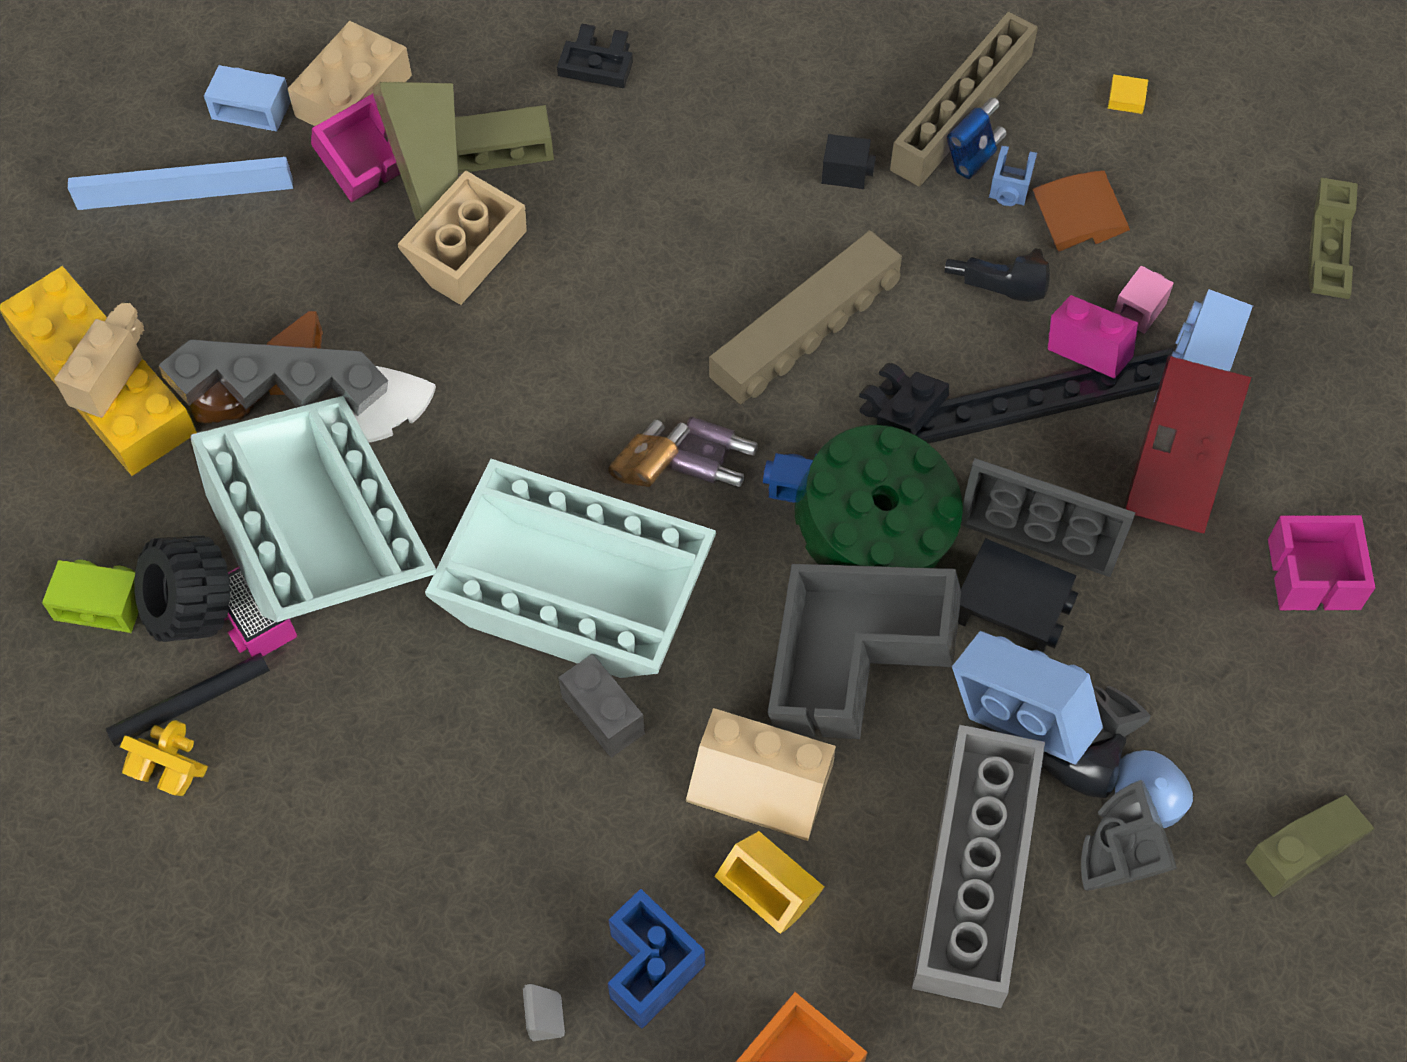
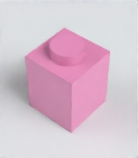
M1140 266L1119 294L1113 313L1138 322L1137 330L1145 334L1167 304L1174 283L1164 278L1161 274Z

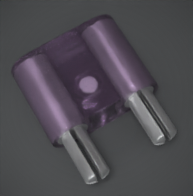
M691 416L686 424L690 432L676 447V452L672 455L670 461V469L713 484L716 480H720L740 487L744 481V474L722 466L730 448L753 456L757 451L758 444L735 436V430Z

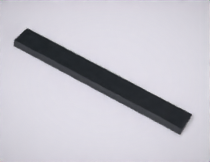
M1169 348L1134 356L1115 378L1087 367L948 399L939 406L915 436L929 444L1159 389L1168 355L1171 356L1174 350Z

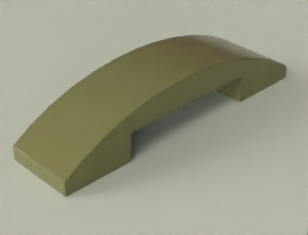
M1327 178L1320 179L1313 214L1308 276L1311 293L1349 299L1351 296L1353 266L1349 265L1352 219L1357 205V183Z

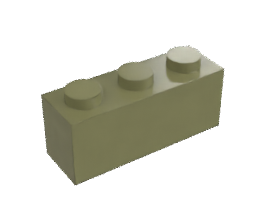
M546 105L455 117L458 173L554 160Z

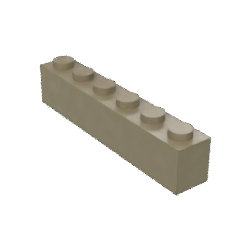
M1007 12L894 141L890 171L920 187L955 147L950 140V136L975 110H979L991 97L996 98L1031 58L1038 26Z
M869 230L709 357V377L740 405L750 397H758L766 389L768 382L778 374L780 376L787 374L799 357L804 353H813L819 347L824 337L831 332L837 333L847 323L848 318L858 310L860 312L866 310L872 304L876 295L883 290H891L901 276L902 256Z

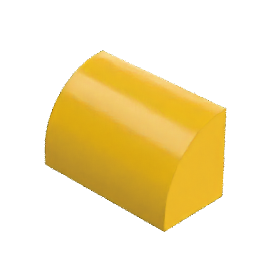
M760 831L736 843L714 876L780 934L800 918L824 889L820 882Z

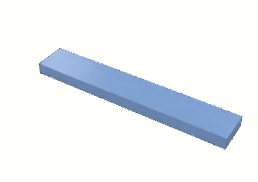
M287 157L68 178V190L77 210L293 189V178Z

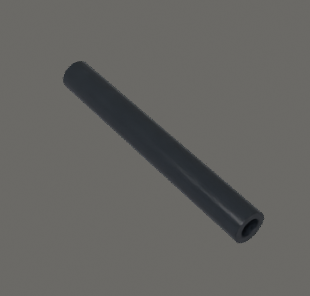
M259 653L107 727V734L114 747L122 743L125 735L135 738L151 730L155 725L159 726L270 670L262 654Z

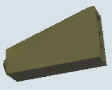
M380 82L373 88V96L416 221H419L458 179L453 83Z

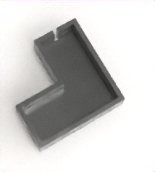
M792 564L768 708V715L773 726L802 736L815 737V730L820 729L822 737L860 739L870 663L952 667L954 664L961 590L956 569Z

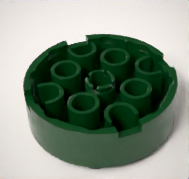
M866 425L855 427L836 435L820 449L797 489L794 510L796 525H799L807 543L805 548L818 565L934 568L958 535L962 522L963 504L961 491L953 471L932 446L919 437L898 428Z

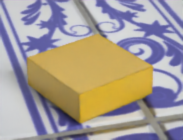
M1113 74L1108 109L1143 114L1148 80Z

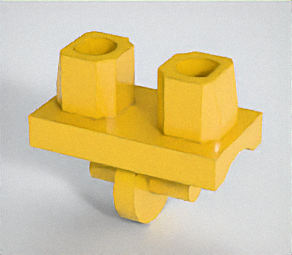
M177 720L171 721L165 729L157 725L152 728L150 736L159 740L158 745L143 738L137 740L126 735L120 745V748L129 751L122 770L123 774L148 782L156 763L163 765L165 769L157 788L175 796H184L193 777L203 778L208 766L177 753L179 749L190 752L194 745L193 740L185 737L186 725Z

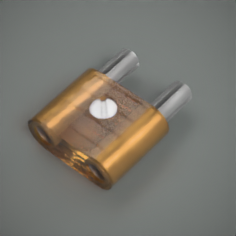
M654 420L643 434H636L608 467V472L622 483L650 487L678 454L679 449L677 446L690 432L688 426L684 423H679L666 438L659 436L665 428L663 423L659 420Z

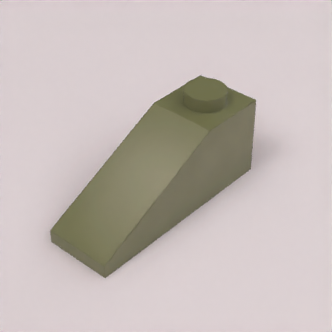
M1344 795L1295 820L1259 843L1245 863L1272 897H1275L1371 833L1375 828L1350 798Z

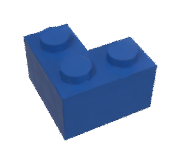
M640 889L609 919L611 936L633 959L608 982L610 998L643 1029L705 966V950Z

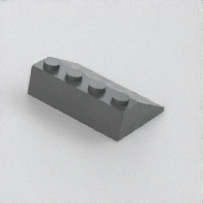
M974 458L963 501L961 526L1111 577L1135 512Z

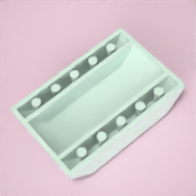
M344 396L191 435V442L206 497L262 616L279 622L436 574V568Z
M490 459L425 594L470 628L575 663H580L593 654L610 675L619 678L658 674L715 538L716 530Z

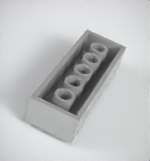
M959 725L952 751L912 989L997 1008L1002 1007L1009 991L1045 742Z

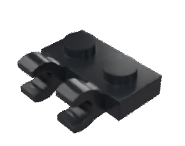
M582 23L577 41L565 42L557 65L558 76L625 88L633 64V53L628 52L630 44L626 43L629 32L615 29L610 47L604 48L595 46L597 38L593 37L596 27Z
M886 363L879 371L880 376L886 377V380L879 388L874 385H866L859 393L860 398L867 400L861 406L860 413L867 417L877 418V425L898 428L915 435L949 396V383L919 372H915L909 378L896 364ZM885 394L894 395V397L890 400Z

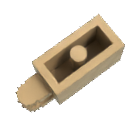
M131 303L117 305L105 321L95 319L55 377L54 381L68 406L103 418L141 361L142 356L136 344L141 338L140 335H143L144 326L137 319L138 312Z

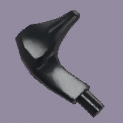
M1034 248L1030 254L1017 257L1013 264H992L971 257L967 262L947 259L945 264V273L964 276V284L1000 293L1014 300L1031 302L1044 299L1048 291L1050 269L1049 263L1043 258L1041 249Z
M1116 734L1112 739L1099 746L1088 747L1076 765L1044 752L1042 767L1061 783L1089 797L1107 798L1119 779V763L1121 753L1126 744V737Z

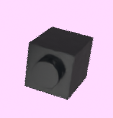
M828 134L821 184L864 189L866 176L873 177L876 155L869 154L871 139Z

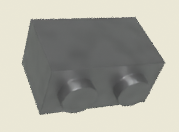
M593 654L559 676L562 698L611 758L645 734L643 714Z

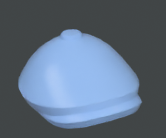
M1147 750L1134 751L1120 759L1119 779L1115 785V794L1128 785L1142 780L1151 796L1163 828L1174 825L1185 815L1192 805L1193 792L1185 775L1171 760L1162 754Z

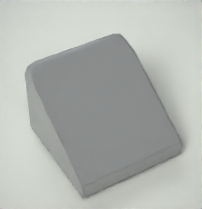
M533 984L525 985L523 996L526 1029L529 1038L532 1041L563 1037L565 1030L560 993Z

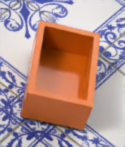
M794 992L736 1062H865L868 1052L799 994Z

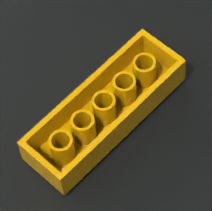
M63 266L0 304V312L11 332L55 384V377L95 319L105 321L107 318ZM143 358L103 418L76 409L131 476L191 438L192 434L197 433L187 409Z

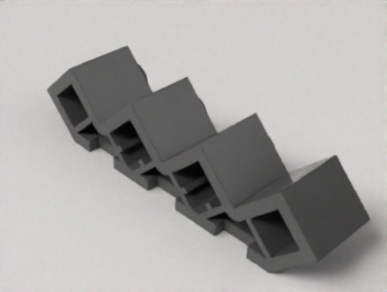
M188 340L159 364L162 377L188 405H191L218 381L228 389L245 409L274 385H277L296 407L313 404L332 388L339 397L344 396L349 407L359 416L385 394L388 387V379L362 351Z

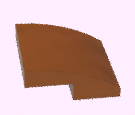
M1105 171L1072 175L1032 189L1058 251H1063L1093 238L1095 244H1098L1130 230Z

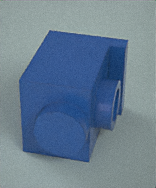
M778 453L775 454L774 461L767 460L763 483L769 484V498L795 503L797 489L813 460L806 459L798 454L783 455Z

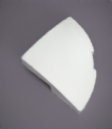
M376 366L388 379L387 392L359 416L352 411L367 441L374 442L393 436L392 428L399 426L406 419L409 420V423L416 421L429 405L435 392V384L404 372Z

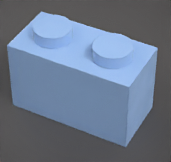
M222 65L218 66L204 95L211 119L276 132L291 102L285 77Z

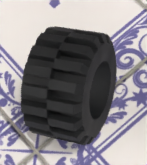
M204 535L154 538L143 546V550L137 560L134 585L137 609L149 635L154 636V639L159 642L208 638L216 635L218 630L222 629L224 620L227 618L230 602V580L225 559L222 558L219 547L214 545L211 538Z

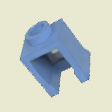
M1001 146L989 198L996 199L1004 206L1024 205L1037 153H1029L1026 170L1005 166L1009 147Z

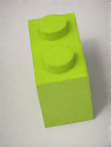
M58 560L42 604L54 621L132 633L139 613L135 598V571L124 566H114L113 569L99 567L86 560H75L74 562Z

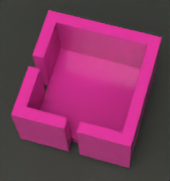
M373 93L312 128V147L351 203L379 187L380 178L386 183L400 175L389 140L388 142L385 140L387 134Z
M1362 515L1279 517L1268 538L1273 571H1278L1274 580L1279 610H1317L1320 603H1323L1324 610H1361L1375 589Z

